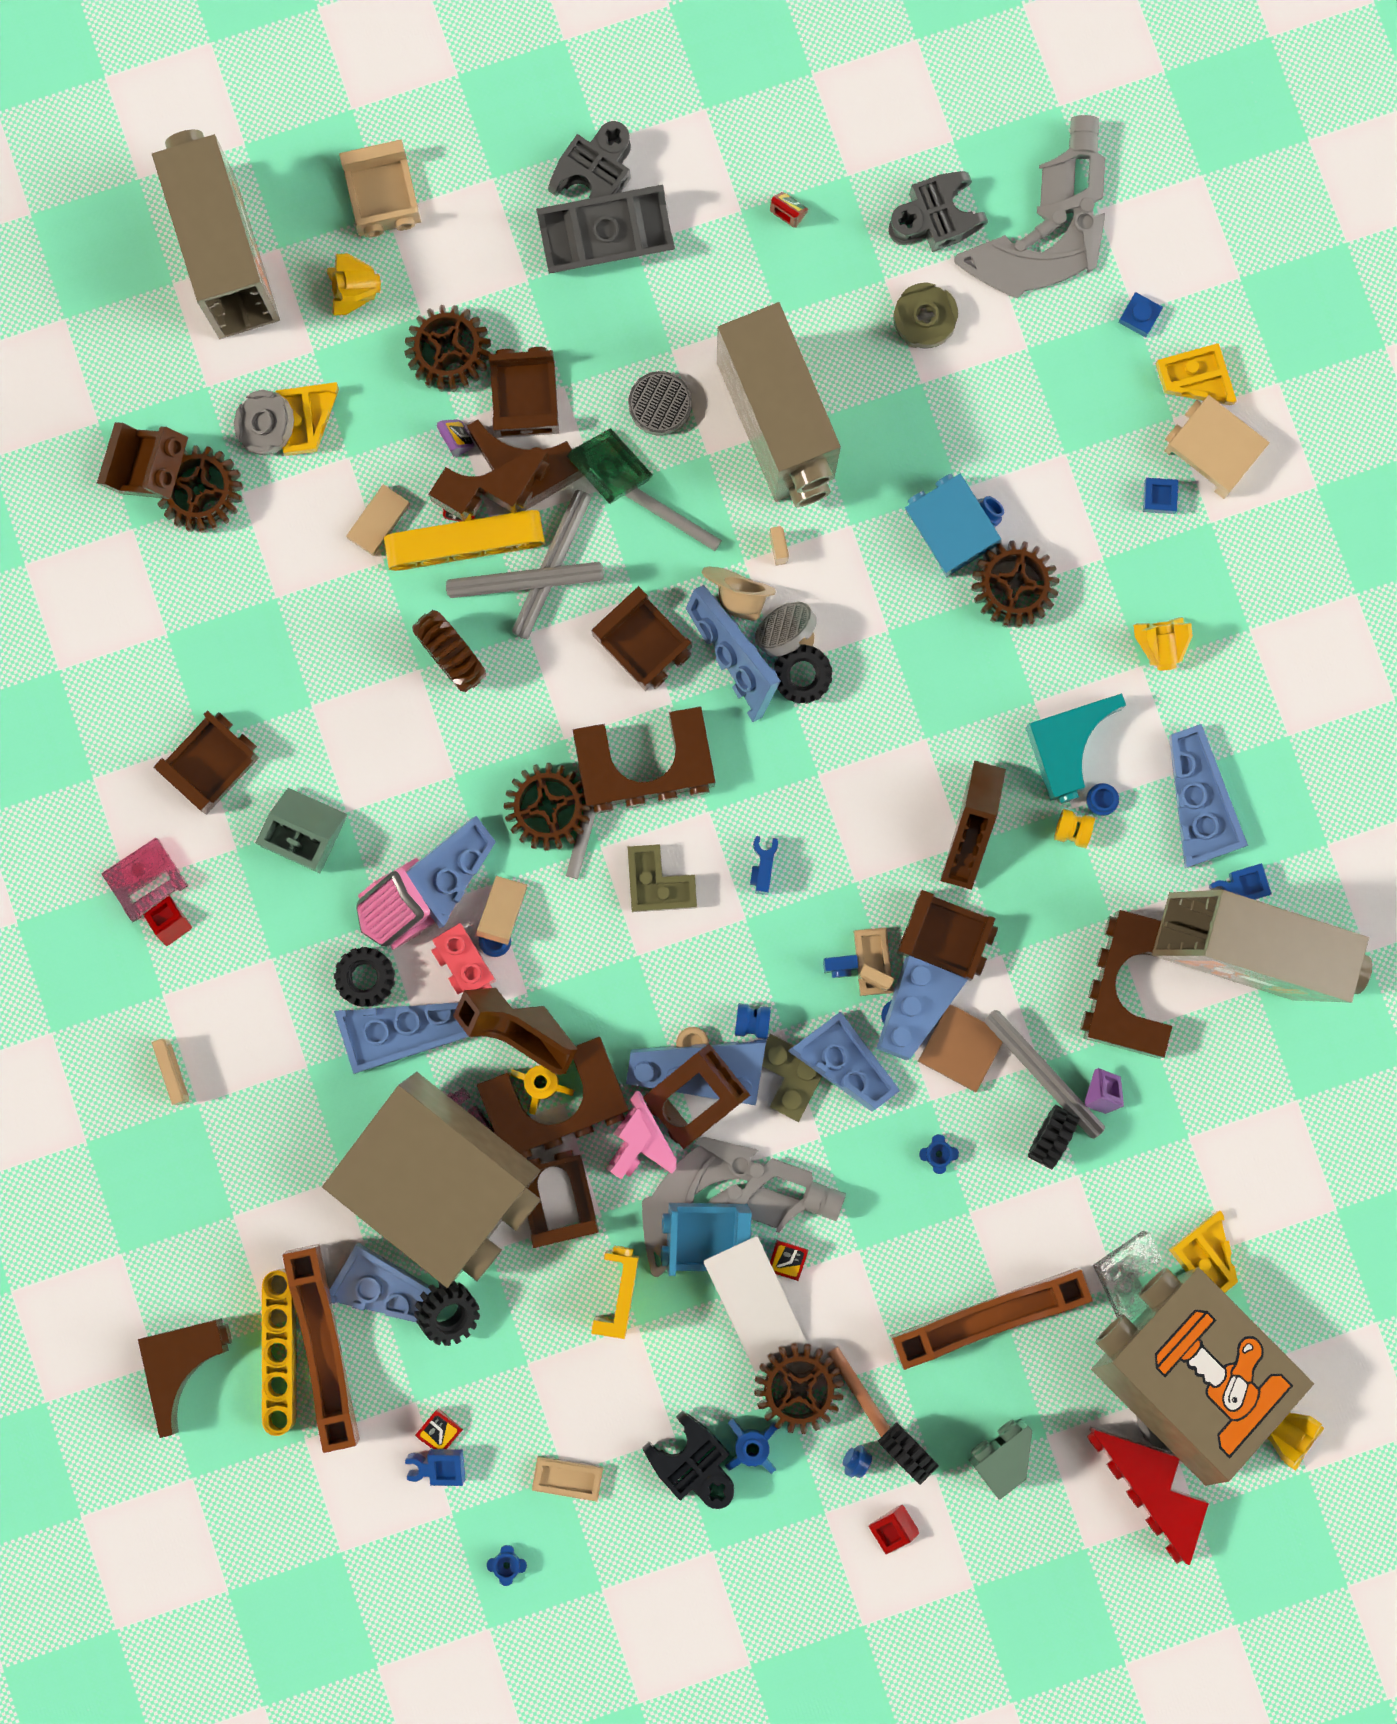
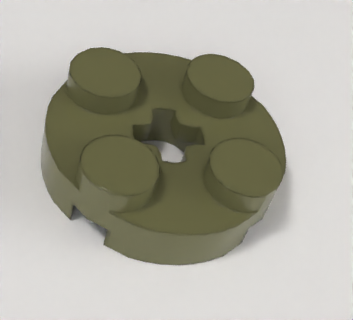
M924 282L908 287L901 294L895 306L893 314L895 329L899 336L905 340L906 344L912 348L928 349L937 347L946 342L954 332L958 319L956 301L947 290L944 291L939 287H935L936 284ZM926 308L928 313H934L929 323H925L917 318L921 314L920 309Z

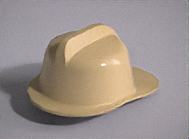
M709 566L704 567L702 570L705 578L718 585L719 601L722 607L730 615L751 621L758 620L766 597L776 593L775 588L769 585L752 581L727 569Z

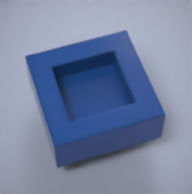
M1135 292L1118 323L1146 338L1163 307Z
M1146 477L1144 480L1143 512L1175 514L1177 512L1179 480Z
M857 955L824 958V973H832V978L852 976L851 970L858 969Z

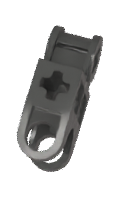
M618 121L607 122L601 126L591 142L577 134L560 157L551 177L548 191L558 196L564 188L567 190L574 184H583L591 190L589 198L621 193L631 179L630 169L622 164L631 150L627 127ZM617 138H618V139H620V144H618V143H616V142H614V141H616ZM611 140L614 143L612 145H609L608 141Z
M965 171L945 173L912 184L909 193L912 202L898 206L892 213L888 228L891 239L899 245H910L927 238L932 252L959 243L982 229L988 223L985 212L975 214L972 211L964 212L956 208L953 203V198L958 195V191L963 190L972 183L969 173Z

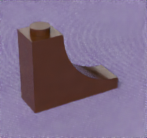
M478 419L467 425L471 437L491 470L528 451V449L516 448L498 440L484 428ZM565 441L557 446L543 449L548 454L549 460L547 463L550 464L549 470L541 481L536 479L530 489L533 491L530 501L524 509L519 507L517 512L526 511L585 476L583 465L586 464V461L578 447L572 449L569 443Z
M974 760L940 881L972 890L998 815L1006 769Z
M222 1318L138 1339L159 1438L171 1436L179 1432L177 1421L178 1404L183 1388L191 1375L205 1361L213 1356L229 1351L227 1344L232 1343L229 1326L227 1324L223 1325Z

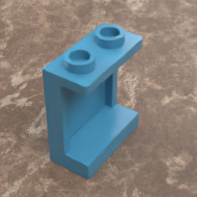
M961 473L955 477L952 474H948L935 483L937 488L927 494L924 491L917 493L908 500L910 505L905 507L907 515L911 518L938 561L946 578L984 555L987 550H992L997 544L1002 543L1000 535Z
M669 1203L668 1213H663L662 1233L667 1234V1246H661V1266H666L668 1275L676 1276V1271H707L704 1260L751 1238L752 1213L748 1204Z

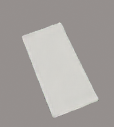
M757 1236L704 1260V1265L754 1371L760 1370L759 1365L761 1363L768 1366L772 1365L767 1357L769 1353L774 1354L777 1360L781 1358L779 1346L783 1345L786 1353L790 1354L792 1353L791 1343L796 1342L798 1352L803 1350L807 1341Z

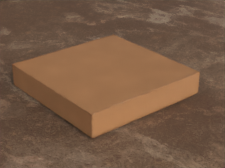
M950 1004L937 1023L918 1062L976 1093L1003 1042L985 1022Z

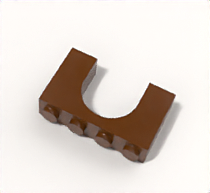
M702 707L669 712L668 718L675 758L670 769L663 776L649 782L630 780L616 769L610 755L605 723L572 729L586 806L592 807L594 814L613 811V805L626 803V808H633L645 805V800L658 797L659 802H666L678 799L677 794L690 792L691 796L710 793L709 788L715 787L716 782Z
M1123 910L1115 912L1114 917H1108L1104 935L1109 936L1106 948L1101 947L1096 963L1097 967H1101L1098 980H1092L1088 998L1093 999L1090 1012H1084L1080 1030L1085 1031L1083 1039L1158 1059L1165 1058L1173 1026L1130 1013L1121 1004L1116 992V978L1121 966L1132 956H1152L1161 924L1160 920Z
M601 1037L576 1046L577 1051L573 1060L582 1081L583 1098L576 1113L562 1123L547 1125L532 1119L521 1105L510 1073H505L477 1084L495 1134L523 1157L528 1158L533 1156L531 1149L541 1145L544 1146L545 1151L564 1144L562 1137L574 1133L577 1139L594 1132L592 1125L605 1121L606 1126H610L625 1120L623 1113L628 1112L629 1108Z

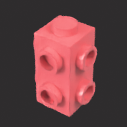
M461 923L432 939L436 947L431 951L441 967L445 964L449 967L453 975L448 979L458 995L464 992V990L492 988L491 984L496 982V979Z

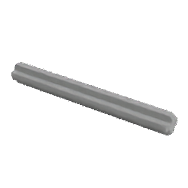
M582 490L574 492L540 568L562 565L591 501V495ZM551 587L530 589L512 629L514 635L523 639L529 638Z
M600 562L456 578L446 581V591L450 598L595 582L604 579V569Z
M994 1010L989 1013L984 1019L985 1024L1063 1109L1080 1117L1078 1125L1085 1133L1093 1139L1098 1137L1105 1129L1102 1122L1088 1107H1085V1104L1000 1011Z

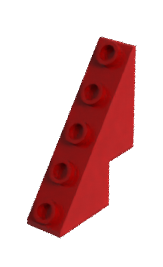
M1090 1427L1091 1433L1087 1435L1088 1440L1098 1453L1104 1450L1111 1460L1106 1464L1117 1480L1123 1478L1130 1487L1126 1494L1137 1509L1143 1506L1150 1517L1145 1519L1155 1535L1163 1534L1169 1545L1165 1549L1176 1564L1183 1561L1185 1564L1190 1565L1209 1503L1201 1498L1171 1489L1180 1459L1174 1454Z

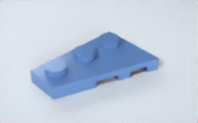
M477 816L468 820L405 871L429 907L430 916L439 928L445 926L450 918L451 911L456 903L461 900L470 880L477 874L496 843Z
M907 956L904 959L876 1049L903 1060L911 1059L968 979L912 956Z
M842 1012L836 1014L788 1050L871 1112L900 1091Z
M360 1243L355 1245L329 1290L333 1304H345L355 1309L384 1313L385 1316L412 1322L417 1321L414 1315V1311H418L415 1307L416 1302H423L420 1297L421 1293L424 1291L426 1294H429L431 1291L428 1288L430 1285Z

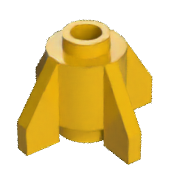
M348 253L336 254L335 267L327 268V275L332 281V292L335 297L333 298L332 308L334 316L351 313L367 302L374 300L376 293L381 291L379 274H375L371 266Z
M1183 617L1153 624L1137 623L1133 625L1135 639L1148 657L1150 665L1157 666L1159 671L1177 668L1176 663L1183 661L1193 636L1191 623H1184Z
M541 1065L531 1068L526 1074L516 1070H512L510 1076L524 1080V1087L527 1093L532 1096L529 1113L536 1115L541 1099H548L557 1091L573 1096L575 1091L559 1085L557 1074L552 1073ZM544 1076L547 1084L544 1088L539 1089L534 1083L535 1079Z
M1289 1413L1267 1439L1271 1442L1281 1460L1296 1471L1314 1441L1323 1432L1324 1427L1321 1426L1322 1423L1311 1416Z

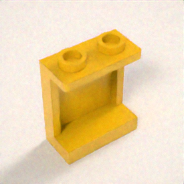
M614 1245L613 1251L607 1250L605 1252L604 1260L621 1262L623 1264L614 1319L596 1316L593 1320L591 1334L625 1339L639 1256L633 1255V1248Z

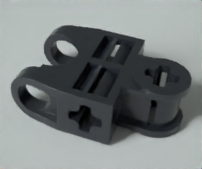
M682 1410L676 1418L684 1426L685 1430L683 1432L687 1437V1445L683 1451L677 1454H669L663 1450L659 1451L651 1442L644 1445L642 1449L658 1477L679 1501L693 1490L708 1507L712 1509L725 1508L733 1499L734 1484L719 1464L730 1455V1452L706 1426ZM714 1446L716 1447L702 1461L697 1463ZM692 1467L693 1469L675 1485V1482ZM714 1483L717 1486L724 1484L723 1493L725 1496L723 1498L719 1495L711 1497L712 1488L710 1484Z

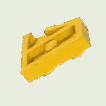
M1219 343L1159 359L1155 363L1164 394L1202 401L1210 395L1220 404L1229 406L1237 402Z
M337 382L275 391L287 399L294 416L292 435L283 447L285 456L317 452L339 391Z
M1219 1210L1173 1245L1169 1251L1185 1272L1199 1267L1225 1293L1238 1283L1235 1266L1231 1262L1232 1252L1230 1243L1226 1241L1222 1224L1224 1215Z

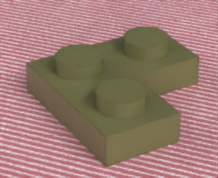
M660 844L627 846L632 913L697 908L695 875L662 877Z
M770 1034L766 1041L762 1067L784 1078L770 1108L799 1122L822 1075L788 1051L794 1045Z

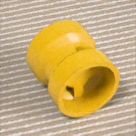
M1063 808L1057 823L1054 840L1060 842L1069 840L1074 842L1076 846L1086 849L1094 828L1095 817L1088 815L1076 816L1073 811Z

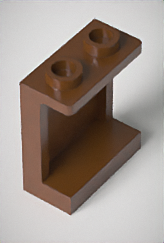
M531 347L528 349V352L515 353L513 349H500L496 351V354H490L489 364L493 402L492 419L495 438L559 434L553 350H547L545 347Z
M115 422L97 484L123 495L170 499L188 437L168 427L161 426L159 431L137 430L125 423Z
M639 586L591 630L592 636L645 691L651 686L654 689L658 688L668 678L666 672L674 664L680 667L692 655L689 651L692 649L690 639H686L649 601L648 595Z
M208 710L203 714L205 719L166 760L161 758L153 767L206 815L259 759L253 752L257 747L243 733L237 738L229 730L233 726L230 721L220 712L213 716Z
M921 890L897 954L905 957L912 956L971 981L974 975H981L987 960L986 957L982 956L986 944L990 946L993 944L998 927L993 926L995 918L992 916L981 915L936 898L934 894Z

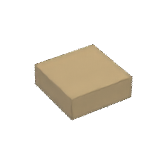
M781 526L770 528L769 536L775 565L787 564L789 554L784 529Z
M865 964L858 975L860 980L883 991H888L895 979Z

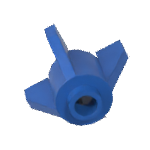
M732 1417L728 1424L738 1436L735 1443L736 1455L725 1464V1467L730 1471L743 1463L754 1467L762 1465L771 1474L776 1471L774 1465L767 1458L770 1448L768 1439L778 1429L775 1427V1421L762 1432L757 1429L744 1431ZM751 1443H755L758 1445L759 1451L757 1454L753 1452L747 1453L746 1447Z

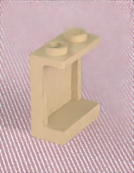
M402 139L339 153L359 236L377 237L386 230L396 228L403 231L413 228L417 223H421Z
M1208 395L1202 403L1196 400L1186 412L1185 416L1189 420L1183 427L1177 424L1168 434L1165 440L1169 444L1164 452L1168 455L1173 452L1217 486L1214 492L1225 499L1270 442Z

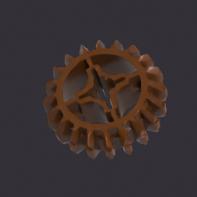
M441 304L439 306V314L435 315L434 311L429 308L427 310L429 316L427 320L420 315L416 318L420 327L412 325L409 327V331L414 337L405 338V344L411 348L404 352L406 358L412 359L408 366L410 370H417L415 374L417 380L426 378L425 384L429 388L437 381V388L441 392L444 391L446 384H449L451 391L455 392L457 391L456 383L462 382L463 387L468 388L467 378L471 377L474 381L480 379L476 369L480 371L487 370V365L482 360L489 359L491 353L486 349L491 346V340L484 338L488 334V330L486 327H479L481 323L480 318L476 316L470 319V310L465 309L459 315L458 306L453 305L451 312L447 313L445 306ZM451 326L450 329L443 334H438L434 332L439 328ZM463 331H466L474 341L472 355L467 353L466 348L460 345ZM425 342L430 345L431 349L436 351L433 366H430L423 358L422 350ZM448 344H453L454 350L452 352L448 350V353H443L442 347L444 345L448 347ZM452 363L463 365L455 370L445 371Z
M197 445L193 446L191 455L186 450L184 451L171 498H162L157 503L160 509H166L164 516L168 520L175 518L174 525L180 528L185 524L186 530L193 532L197 524L199 531L205 533L207 529L206 524H210L213 530H217V520L221 518L227 524L230 520L226 513L228 511L232 514L238 512L232 502L239 503L243 499L241 495L235 493L244 488L242 482L236 481L241 474L238 469L232 470L234 462L231 459L224 460L225 455L222 451H218L213 455L212 448L206 446L201 454L200 448ZM196 467L195 472L190 477H181L186 471ZM210 467L222 474L224 490L210 483ZM198 484H203L206 489L203 493L200 491V494L196 495L192 489L195 486L199 488ZM175 489L188 495L187 503L190 505L188 511L181 509L177 505ZM218 501L211 509L202 512L206 503Z
M1014 540L1010 541L1008 551H1006L1002 543L996 545L997 555L993 551L987 550L985 557L988 561L979 559L977 562L978 568L982 571H974L972 574V578L980 582L972 584L971 590L982 592L974 598V602L976 604L986 603L981 609L983 615L990 610L994 612L990 619L991 622L995 623L999 616L1003 617V627H1008L1011 619H1014L1016 628H1021L1022 618L1025 619L1029 626L1035 622L1034 615L1043 619L1046 615L1043 608L1051 610L1054 606V603L1049 598H1056L1059 593L1056 589L1051 588L1058 585L1059 578L1049 577V575L1056 571V566H1045L1050 556L1046 554L1041 559L1038 558L1037 554L1040 551L1038 546H1035L1032 552L1026 551L1028 542L1023 541L1020 549H1016ZM1016 561L1013 570L1009 573L999 572L998 575L991 573L996 566L1003 562ZM1026 564L1037 573L1040 585L1036 584L1035 580L1030 579L1026 575ZM1017 572H1019L1017 579L1020 580L1019 584L1023 586L1018 588L1012 598L1013 589L1010 588L1011 585H1008V583H1011ZM990 584H994V588L1004 593L1005 605L1001 604L994 597ZM1032 594L1039 595L1038 600L1032 605L1025 608H1015L1019 597H1031Z
M432 610L428 614L421 616L418 622L412 626L414 635L460 691L467 692L471 688H475L486 677V670L440 612Z
M546 763V773H541L540 767L536 764L533 765L536 775L530 777L526 770L521 772L526 780L523 784L518 779L512 780V784L518 788V791H506V796L514 799V802L504 803V809L514 810V813L508 814L505 819L506 822H518L510 830L513 834L521 830L524 831L519 839L521 843L524 844L532 837V849H537L539 842L544 841V850L550 851V841H555L557 849L561 850L563 849V844L560 839L566 837L568 843L572 845L575 843L573 836L570 834L573 830L580 836L584 834V830L578 826V823H590V818L582 815V812H590L592 807L582 804V801H585L584 792H578L583 789L582 780L575 784L572 783L576 778V772L571 771L565 778L563 776L565 766L563 765L558 767L555 774L552 773L553 767L551 763ZM546 782L559 783L565 786L572 795L566 797L564 795L554 796L549 793ZM536 785L538 790L537 801L529 805L528 808L521 810L524 796ZM543 792H545L551 804L557 803V808H552L554 811L552 813L553 822H551L545 810L539 811V807L543 806L542 802L545 801ZM575 804L572 819L565 827L560 829L558 824L559 813L568 809V806ZM524 819H544L547 821L550 833L538 832L530 828Z
M796 1342L791 1343L792 1353L790 1354L786 1353L783 1345L779 1346V1353L782 1357L777 1360L774 1354L769 1353L767 1357L772 1366L769 1367L764 1363L759 1365L760 1370L767 1374L766 1377L755 1376V1382L764 1385V1388L754 1390L755 1396L766 1397L757 1403L758 1408L765 1409L770 1407L764 1417L769 1421L777 1415L775 1427L778 1429L787 1421L788 1433H793L795 1424H800L801 1433L806 1434V1423L809 1422L812 1423L814 1430L817 1431L820 1427L816 1419L821 1417L828 1424L831 1419L826 1413L827 1409L834 1413L839 1411L838 1406L832 1403V1399L843 1400V1394L834 1391V1389L843 1387L844 1382L840 1379L833 1380V1377L839 1375L841 1370L839 1367L828 1369L834 1361L832 1356L826 1357L823 1361L820 1360L823 1355L822 1348L818 1347L814 1354L811 1355L810 1343H805L803 1352H798ZM802 1361L813 1364L815 1367L803 1374H796L787 1368L786 1365ZM778 1372L783 1377L787 1386L784 1393L781 1394V1398L775 1402L772 1397L771 1388L773 1379ZM824 1374L826 1393L822 1402L819 1403L811 1390L812 1386L818 1381L817 1378ZM788 1376L799 1384H802L804 1381L808 1383L804 1387L807 1396L811 1400H808L804 1394L802 1395L799 1392H796L794 1395L790 1393L794 1389ZM795 1402H802L811 1408L812 1411L805 1414H792L783 1409Z

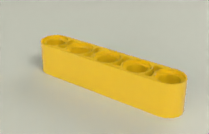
M538 510L520 511L515 514L509 513L467 520L465 522L443 524L396 532L384 536L388 568L392 571L531 549L545 544L540 511Z
M285 1269L269 1272L262 1281V1425L265 1431L273 1436H280L293 1428L297 1419L296 1309L288 1286ZM276 1275L282 1276L287 1282V1288L282 1294L276 1293L271 1286L272 1279ZM275 1309H281L287 1315V1322L284 1327H277L273 1324L271 1316ZM275 1343H281L286 1347L287 1356L285 1360L279 1361L272 1356L271 1350ZM274 1377H282L287 1382L285 1394H277L273 1391L271 1383ZM274 1411H282L287 1416V1425L284 1428H278L272 1423L271 1417Z

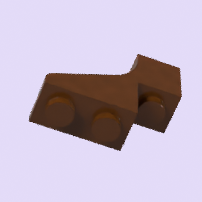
M534 447L481 476H465L445 467L428 495L431 502L464 522L469 514L474 516L483 500L480 498L481 494L515 514L519 507L524 509L533 494V491L530 489L536 479L541 481L548 472L550 464L547 463L549 460L547 451Z
M497 988L464 990L453 1014L469 1037L482 1036L501 1040L554 1074H566L577 1051L576 1046L545 1006L512 1009Z

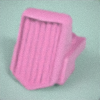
M636 1091L630 1099L632 1107L626 1114L625 1120L620 1123L613 1133L624 1142L605 1169L620 1179L625 1174L630 1177L641 1161L637 1156L639 1153H642L673 1174L677 1166L676 1156L671 1151L641 1092Z

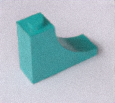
M1122 693L1031 722L1027 725L1026 731L1050 801L1059 799L1062 804L1079 798L1078 792L1085 788L1082 759L1087 740L1094 728L1102 720L1121 711L1126 706Z

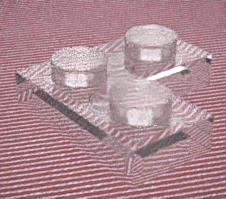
M1142 1230L1093 1265L1117 1318L1124 1314L1129 1320H1132L1148 1307L1138 1296L1142 1290L1138 1278L1163 1261L1150 1232Z

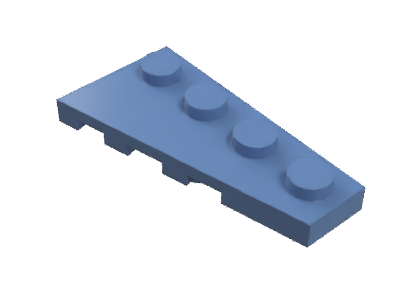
M702 585L693 590L686 610L706 644L713 643L717 663L721 670L727 668L736 683L732 688L738 699L744 696L751 708L747 714L751 721L755 722L763 717L781 680L777 677L775 670L769 667L758 653L755 645L750 643L741 632L737 623L721 607L718 599L709 592L705 585Z
M1202 724L1171 734L1169 742L1184 868L1248 846Z
M458 1003L334 1011L353 1074L468 1038L469 1036L453 1016Z
M766 1039L745 1043L736 1041L711 1045L751 1095L742 1103L756 1106ZM695 1044L691 1047L675 1048L674 1046L632 1049L626 1084L654 1088L707 1045ZM700 1073L676 1091L677 1093L720 1099Z

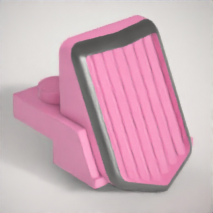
M418 858L376 880L358 895L360 899L357 902L356 909L361 933L381 946L390 945L392 950L420 935L423 930L435 924L430 916L429 907L405 872L419 861Z

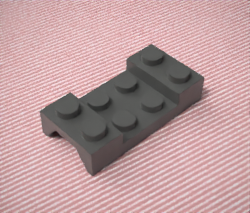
M663 184L536 209L549 274L675 249Z

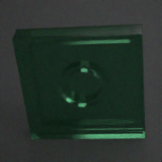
M611 428L575 447L567 456L609 504L647 483L653 476Z

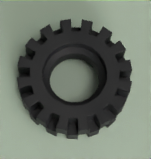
M800 644L801 646L795 651L779 656L774 664V670L777 677L781 680L777 688L786 699L794 703L808 704L819 700L829 690L828 687L832 683L833 671L829 659L822 651L813 646ZM800 661L809 662L815 669L813 682L805 687L795 685L790 678L791 668Z
M361 947L351 949L349 953L341 956V961L337 962L335 966L337 969L336 973H334V979L336 981V990L340 992V996L356 1006L371 1007L377 1003H382L384 998L389 997L392 986L394 987L395 970L392 967L391 961L383 953L373 948ZM363 964L371 965L377 972L375 985L367 990L358 989L352 980L354 970Z
M1058 1105L1053 1106L1033 1140L1028 1157L1052 1170L1057 1165L1058 1160L1061 1159L1063 1152L1067 1149V1145L1076 1131L1080 1117Z
M438 1281V1288L432 1284L428 1287L431 1291L429 1294H426L424 1291L421 1293L420 1297L423 1302H416L415 1307L418 1311H414V1315L417 1319V1324L430 1341L433 1340L437 1345H440L442 1342L445 1346H451L452 1339L458 1344L461 1342L460 1336L464 1335L467 1339L471 1335L468 1332L469 1328L475 1330L477 1324L474 1320H479L480 1314L477 1310L480 1309L474 1297L463 1284L459 1282L457 1285L454 1281L446 1288ZM452 1304L458 1305L455 1314L451 1318L441 1322L436 1320L443 1308Z
M897 1422L878 1440L892 1458L920 1485L939 1467L931 1456Z

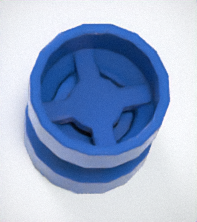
M738 1003L735 1036L745 1037L747 1034H754L759 1039H767L771 1007L760 1006L758 1009H754L748 1004Z

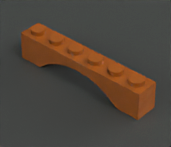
M320 1244L287 1250L282 1256L288 1286L305 1345L322 1451L327 1453L355 1447L360 1438Z
M1074 1268L890 1335L900 1365L903 1370H906L994 1334L1063 1313L1093 1302L1082 1270Z

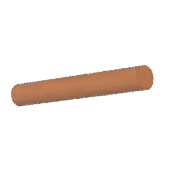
M839 1347L833 1348L827 1355L833 1357V1364L835 1367L840 1368V1375L880 1437H882L890 1429L889 1424Z

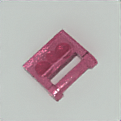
M158 838L149 841L101 873L132 922L141 918V913L177 889L182 891L188 887L186 880ZM165 872L168 873L170 877L168 881L136 902L132 901L130 898L132 894Z

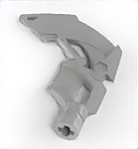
M1091 115L1072 117L1070 121L1069 149L1057 158L1039 165V169H1042L1041 203L1040 206H1037V214L1044 221L1036 226L1035 230L1016 243H1012L1004 235L961 252L954 258L956 265L983 283L1014 298H1019L1024 291L1051 286L1069 279L1085 269L1089 273L1097 267L1105 213L1097 216L1093 215L1094 203L1103 198L1105 157L1098 153L1099 118ZM1089 159L1088 188L1074 195L1076 160ZM1073 213V218L1067 231L1052 247L1042 253L1027 249L1038 240L1047 237L1057 228H1061L1065 224L1066 214ZM971 257L975 268L964 262V260Z
M702 1137L695 1142L699 1146L677 1163L673 1174L669 1172L659 1184L654 1194L644 1198L642 1201L643 1230L651 1274L654 1277H659L666 1270V1266H656L654 1255L655 1252L661 1258V1246H667V1234L662 1233L663 1213H668L669 1203H693L694 1196L711 1184L730 1179L747 1180L748 1183L744 1189L738 1185H732L710 1198V1201L707 1203L748 1204L752 1213V1220L777 1228L776 1232L778 1233L792 1218L804 1210L837 1222L846 1193L813 1182L812 1172L773 1158L764 1165L751 1161V1158L759 1151L757 1149ZM776 1176L804 1186L806 1190L803 1199L797 1200L762 1186Z

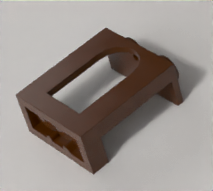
M708 1044L643 1096V1099L646 1101L651 1114L659 1118L665 1125L670 1138L685 1149L751 1095L713 1047ZM700 1073L720 1099L688 1124L668 1098L695 1075Z
M573 1150L553 1154L555 1161L543 1164L541 1158L528 1160L541 1170L528 1187V1190L540 1199L538 1179L545 1169L559 1167L568 1174L580 1223L548 1230L542 1201H540L528 1216L533 1248L599 1232L581 1154L574 1156Z

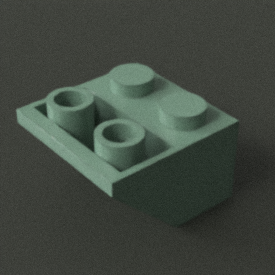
M287 788L270 811L255 843L266 850L320 874L347 818V814Z
M1013 1419L1005 1423L998 1429L999 1436L990 1443L984 1440L971 1451L973 1456L968 1459L999 1500L1027 1478L1032 1430L1021 1419L1016 1423Z

